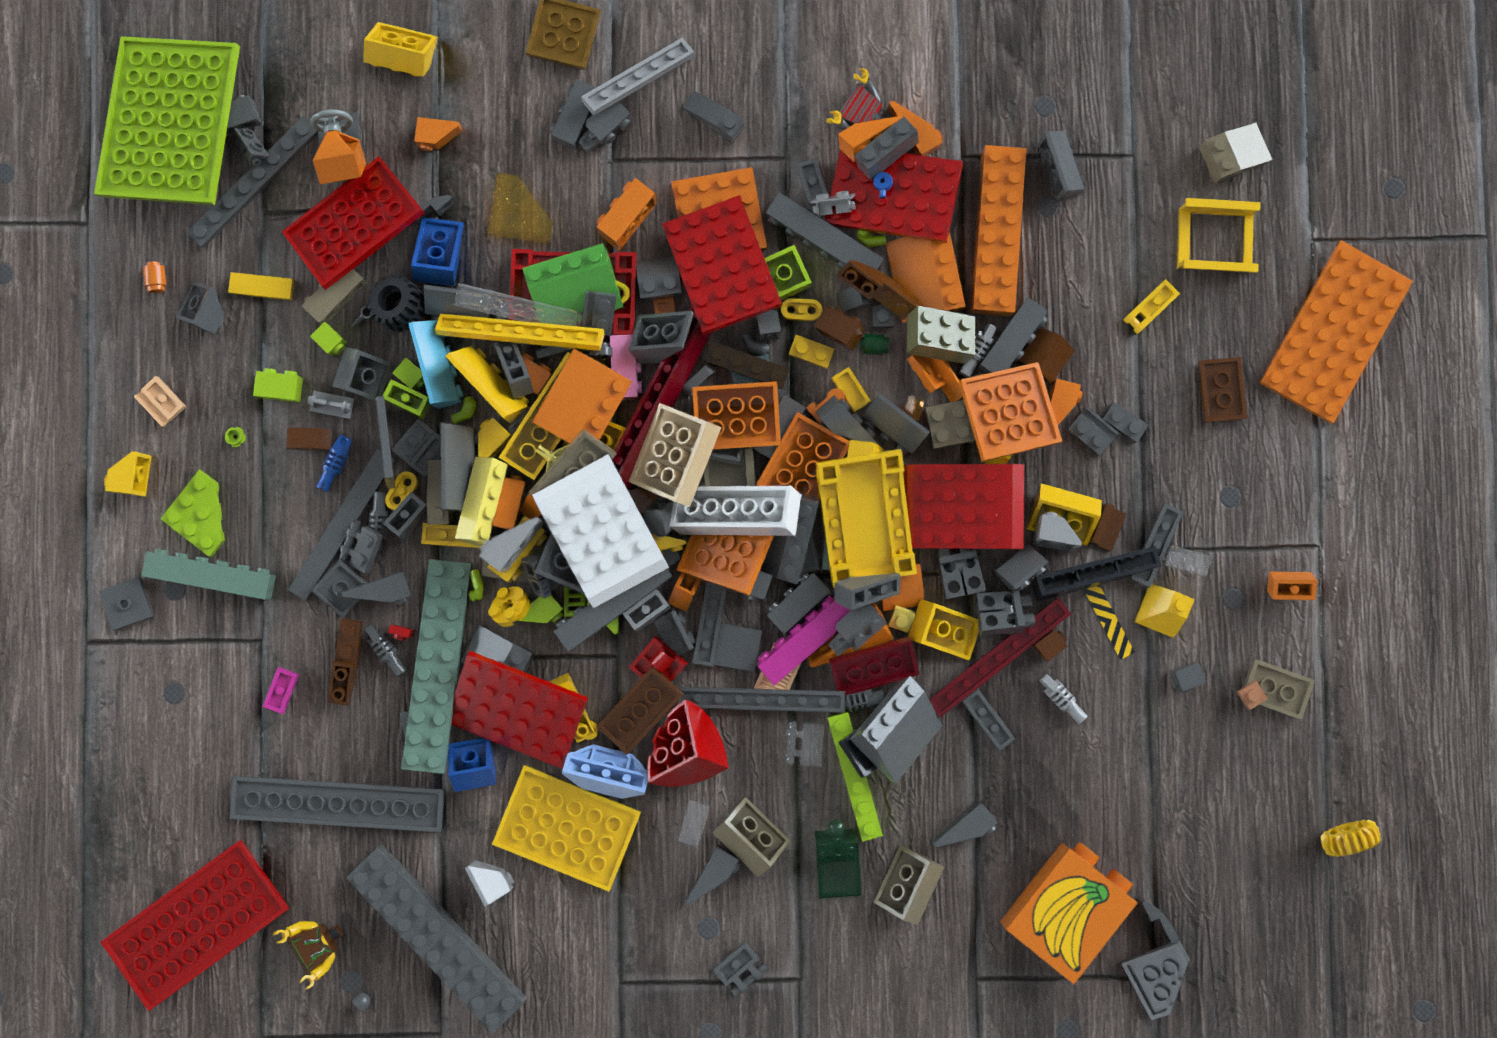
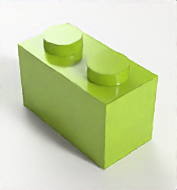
M264 368L263 372L256 371L253 396L260 399L300 403L303 378L294 371L285 370L284 374L276 373L274 369Z
M392 379L383 394L384 400L387 403L423 420L431 406L429 397Z

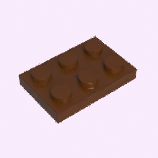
M1241 357L1198 361L1204 423L1248 419Z

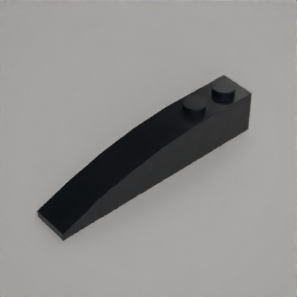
M1154 546L1042 574L1035 577L1031 584L1036 600L1041 601L1113 582L1159 568L1162 565Z

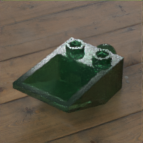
M834 819L829 822L828 830L814 831L819 899L861 896L857 829H844V824L840 820Z

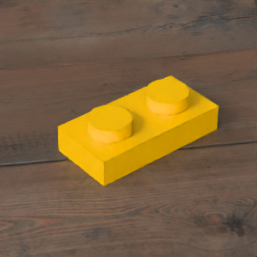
M795 335L789 356L827 369L834 348Z

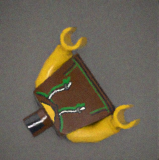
M299 921L287 927L285 931L277 930L273 933V935L282 934V939L276 943L287 941L305 971L306 976L300 980V983L304 979L309 980L310 985L305 990L310 989L314 984V980L317 981L329 971L335 959L334 952L338 949L335 940L343 936L338 925L328 930L324 923L318 925L315 921Z

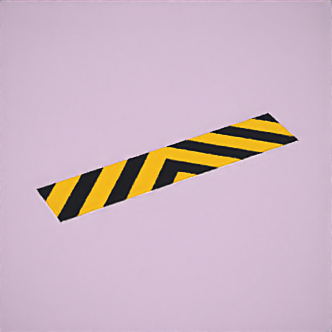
M1100 585L1084 589L1119 659L1122 660L1135 653Z

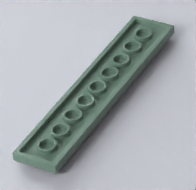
M429 559L401 767L403 770L445 774L470 585V572L472 569L471 563Z

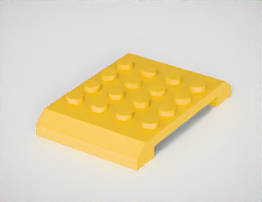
M901 449L816 463L829 570L834 588L835 582L850 577L898 573L901 577L917 574L915 554L912 551Z

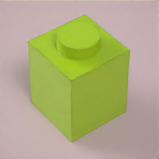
M326 322L310 336L332 357L339 355L345 349L344 345L347 343Z
M407 358L393 372L398 379L415 391L421 390L425 386L421 369Z

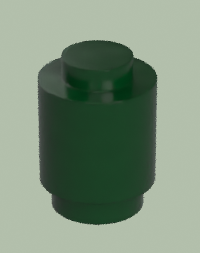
M864 333V338L862 337L859 341V350H863V354L882 356L883 354H888L889 337H884V335Z

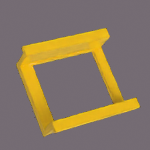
M1186 198L1185 204L1179 208L1177 269L1257 273L1258 264L1252 263L1254 214L1260 211V202ZM1191 213L1244 216L1243 263L1189 260Z

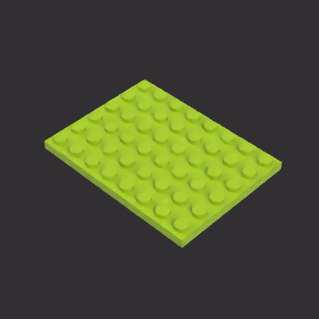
M120 37L94 195L105 198L215 205L240 46L237 43Z

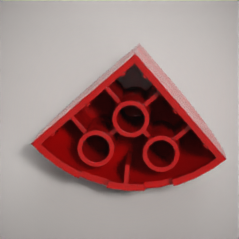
M684 700L667 715V721L662 728H658L652 741L654 747L652 756L648 757V781L654 785L664 787L691 785L707 780L729 769L722 738L711 718L702 708L691 701Z

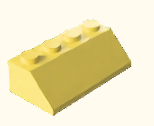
M475 457L455 535L456 539L479 548L487 540L490 541L493 530L492 524L503 482L507 474L508 464L495 458Z

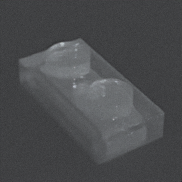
M1169 545L1164 566L1206 577L1212 556Z
M693 800L689 801L678 842L698 847L710 805Z

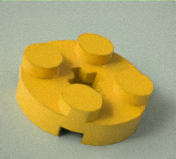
M515 586L500 588L488 610V614L502 627L513 626V622L517 619L521 621L529 611L530 600L527 593L522 588Z

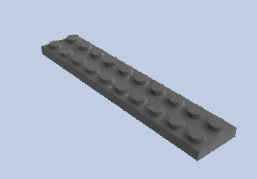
M233 776L230 819L441 832L445 789Z

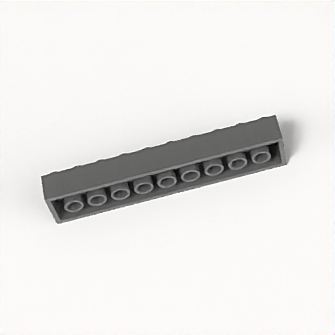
M383 844L376 848L346 877L492 1034L524 1004L527 997Z

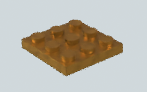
M539 0L525 52L526 56L586 70L601 9L566 0Z

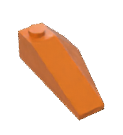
M876 602L871 603V605L878 611V613L885 620ZM888 624L883 626L856 651L893 640ZM838 631L807 657L811 668L829 663V659L838 657L828 645L839 633ZM850 647L848 650H846L839 656L856 651L852 647Z

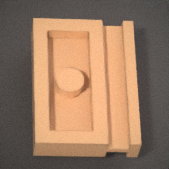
M155 376L134 396L161 427H166L169 421H172L186 408L185 404L158 376Z

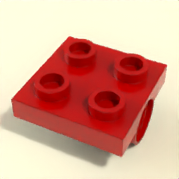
M655 636L631 663L629 668L642 678L653 666L672 682L687 665V662L660 638Z

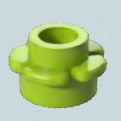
M231 427L225 433V441L227 444H231L232 447H239L246 440L244 430L240 427Z

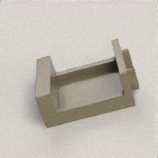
M753 448L742 450L739 466L709 459L704 470V478H701V487L756 486Z

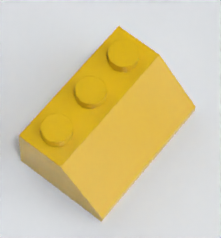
M378 22L364 39V62L375 67L382 66L390 68L395 72L402 71L410 73L412 76L424 77L431 65L437 36Z
M1041 483L1034 499L1027 530L1035 531L1038 518L1045 514V512H1054L1058 514V517H1063L1082 541L1081 545L1087 546L1101 517L1102 500Z

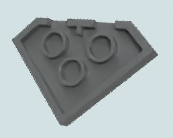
M1180 940L1124 959L1121 963L1151 1020L1170 1015L1190 960Z

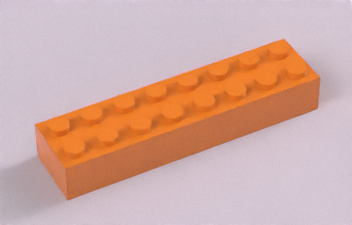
M985 145L982 150L970 314L1011 317L1015 313L1027 148Z

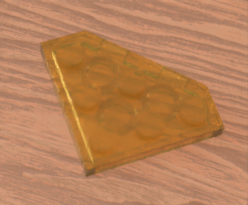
M497 173L488 234L550 243L553 222L518 175Z

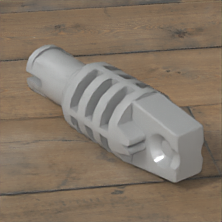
M987 324L983 332L978 331L975 336V355L963 364L959 374L966 378L971 377L977 364L984 360L995 339L992 336L997 327Z
M1046 674L1039 680L1046 688L1044 692L1061 711H1067L1078 724L1087 718L1084 711L1075 703V697L1058 679L1054 681Z

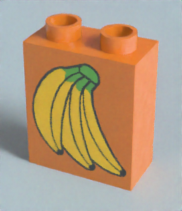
M1080 841L1073 850L1061 843L1000 920V923L1009 933L1073 984L1076 983L1137 904L1134 899L1127 895L1133 884L1113 868L1106 877L1096 870L1093 866L1100 857Z

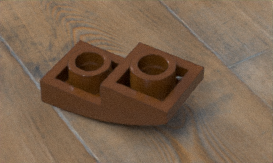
M287 428L286 449L301 451L310 449L329 452L332 430Z

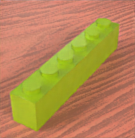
M845 711V713L827 716L861 840L863 842L881 837L883 834L867 777L861 778L838 743L853 731L849 714Z

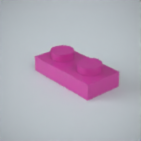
M278 667L263 707L284 714L300 674Z

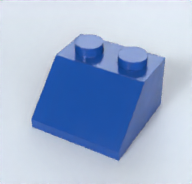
M478 738L449 744L448 777L454 792L496 785V766L490 740Z

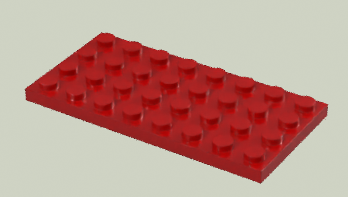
M239 840L100 943L146 1009L150 1011L290 908L242 840Z

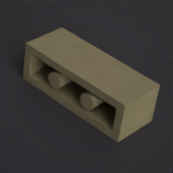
M353 269L327 290L319 284V288L315 293L309 294L304 299L305 303L302 307L321 325L324 322L328 324L368 282Z

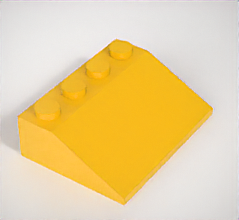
M472 346L446 355L448 360L510 424L529 409L527 405L529 401L525 396L513 398L507 380H503L499 376L501 371L494 363L489 365L485 361L487 356L480 348L475 350Z

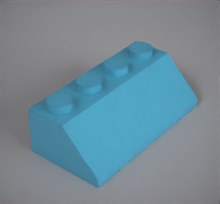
M437 320L408 323L430 404L437 409L462 403L463 390L460 384L457 385L455 378L458 377L457 369L446 357L452 350L450 345H446L445 337L447 336L436 335Z

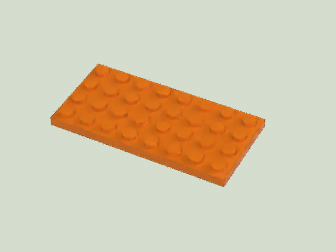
M1339 241L1259 383L1328 423H1334L1413 280L1344 241Z

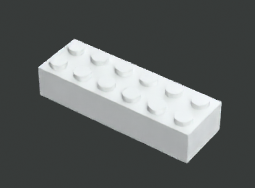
M792 486L698 487L690 507L673 502L669 527L681 535L795 536L801 494Z

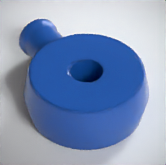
M880 172L874 177L873 185L876 190L880 191L879 198H886V191L892 187L893 179L888 173Z

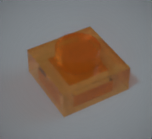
M908 396L907 402L904 404V412L915 421H920L924 401L917 397Z

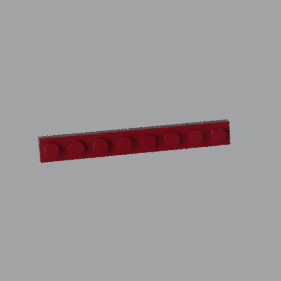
M1059 598L1053 600L1034 615V627L1024 628L1022 633L1010 634L930 697L929 700L936 714L941 718L1070 616V611Z

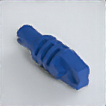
M340 435L332 448H330L322 465L324 471L316 484L317 488L321 489L325 483L322 490L329 491L335 475L338 476L346 462L352 439Z

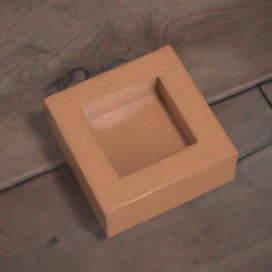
M1253 681L1236 691L1248 710L1253 709L1268 699L1257 681Z

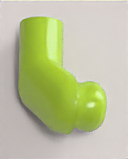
M862 230L857 232L858 240L866 247L886 245L885 235L873 236L869 231Z
M468 396L464 398L462 410L451 415L454 424L473 417L477 407L473 397Z
M476 569L470 572L474 590L469 591L468 595L472 602L480 601L483 598L484 583L480 570Z

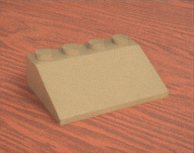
M659 403L629 482L690 507L721 427Z

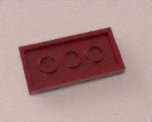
M910 636L829 659L837 691H845V696L900 681L909 676L920 675Z

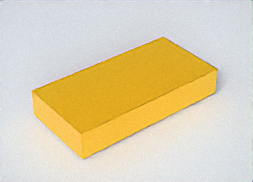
M849 367L831 378L835 386L845 392L846 403L851 407L850 409L853 413L871 402Z

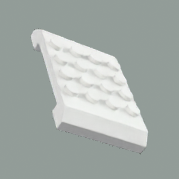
M609 455L533 494L538 508L593 608L669 568Z

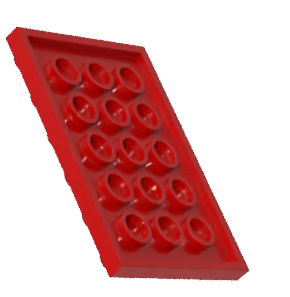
M840 149L830 196H836V193L840 191H849V194L855 193V196L851 199V202H855V210L837 214L836 206H832L833 214L826 215L824 221L835 227L947 243L963 161L905 153L882 171L888 173L893 179L892 187L886 191V198L882 199L879 198L880 191L876 190L873 185L874 178L870 181L857 167V162H853Z
M378 156L365 166L361 177L347 180L284 229L282 233L320 285L327 290L425 212L382 158Z
M740 195L662 223L703 335L782 307L781 299Z
M469 651L454 695L451 725L563 769L589 697Z

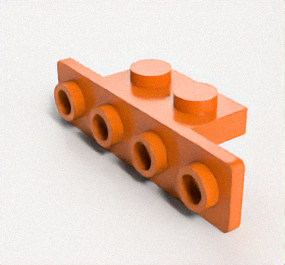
M912 355L907 359L912 370L916 372L923 386L930 394L941 388L950 402H956L963 397L959 386L960 380L947 361Z

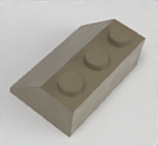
M746 797L712 832L757 877L773 865L790 842Z
M900 845L874 903L903 921L918 925L944 866Z

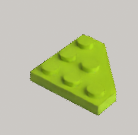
M199 469L161 517V520L207 556L212 557L225 541L221 523V503H219L218 496L219 485L217 481Z

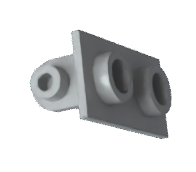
M840 191L836 193V196H828V193L818 194L811 201V204L816 203V206H813V213L818 214V216L833 214L832 206H836L837 214L851 212L855 210V202H851L855 193L849 194V191Z
M313 391V395L308 397V404H311L309 411L350 419L354 398Z

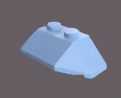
M594 744L568 753L562 770V774L581 789L621 799L644 795L648 783V771L645 770L635 755H626L624 752Z

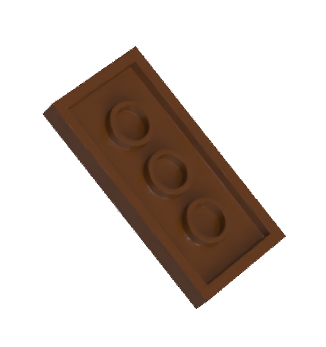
M652 666L596 727L628 755L684 693Z

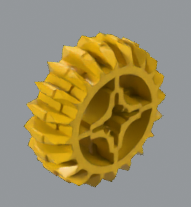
M1370 820L1348 822L1331 828L1320 836L1323 850L1332 857L1353 855L1367 851L1369 848L1378 845L1381 841L1379 828L1375 822Z

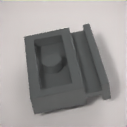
M586 290L581 327L604 329V335L611 336L616 294Z
M1088 406L1084 408L1067 429L1068 432L1097 456H1100L1119 434Z

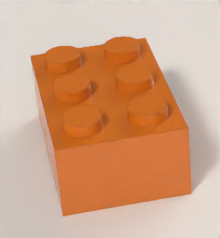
M637 178L632 182L628 181L620 198L616 197L610 204L611 209L608 213H603L597 221L598 225L596 227L600 237L618 251L622 249L657 204L655 192Z

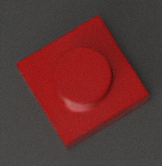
M393 624L390 625L388 633L394 634L393 638L406 641V638H413L415 630Z

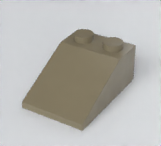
M1257 123L1223 132L1206 139L1199 146L1215 184L1272 161Z

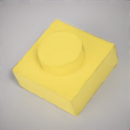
M895 605L888 626L908 633L914 620L915 612Z

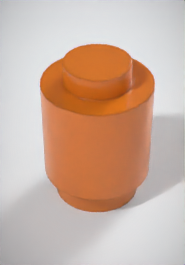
M157 261L147 262V265L143 266L144 285L147 288V292H165V287L167 286L165 266L160 265V262Z

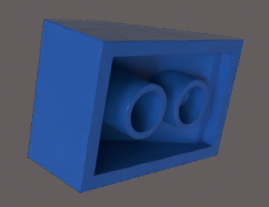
M422 217L411 263L413 281L446 286L455 285L464 227L463 222Z

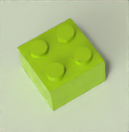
M795 245L765 258L781 301L811 288L812 282Z

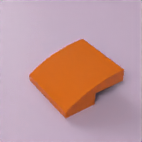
M916 564L917 574L900 577V594L881 600L883 611L894 610L895 605L903 608L916 607L920 599L924 600L920 564Z

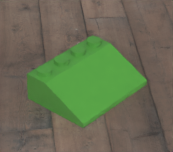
M603 243L523 268L527 286L541 323L569 325L582 321L586 290L616 294L615 310L624 308L609 254Z

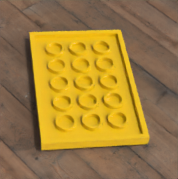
M524 765L492 845L610 892L641 811Z

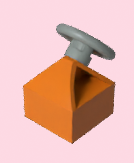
M323 110L314 114L310 119L312 128L325 135L313 159L320 184L359 178L362 176L366 165L360 140L341 133L349 129L353 123L351 115L341 110ZM346 119V123L340 126V120Z

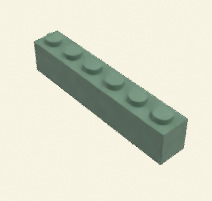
M156 548L154 552H146L141 575L143 577L259 599H272L276 575L270 574L268 569L257 568L256 572L249 570L250 566L237 564L235 568L230 567L229 562L216 560V564L208 562L209 558L196 556L195 560L188 559V554L175 552V556L167 555V550Z

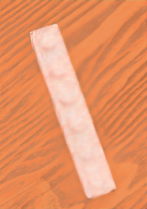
M458 283L454 301L455 306L524 322L580 327L583 317L582 312Z

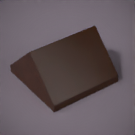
M1041 328L1036 333V337L1031 344L1026 347L1024 354L1018 362L1022 365L1039 362L1044 381L1051 385L1075 351L1062 335Z

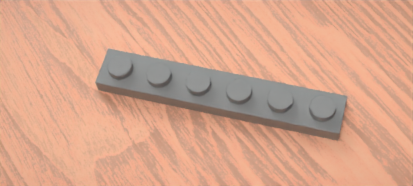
M681 38L582 96V102L594 116L693 58L694 51Z

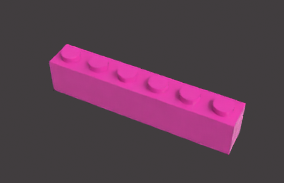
M835 595L834 597H827L821 603V608L817 611L812 610L805 617L807 620L801 625L798 623L793 626L786 638L781 637L773 644L774 648L772 650L763 652L757 658L758 662L756 665L774 686L837 632L835 629L836 623L851 610L836 603Z

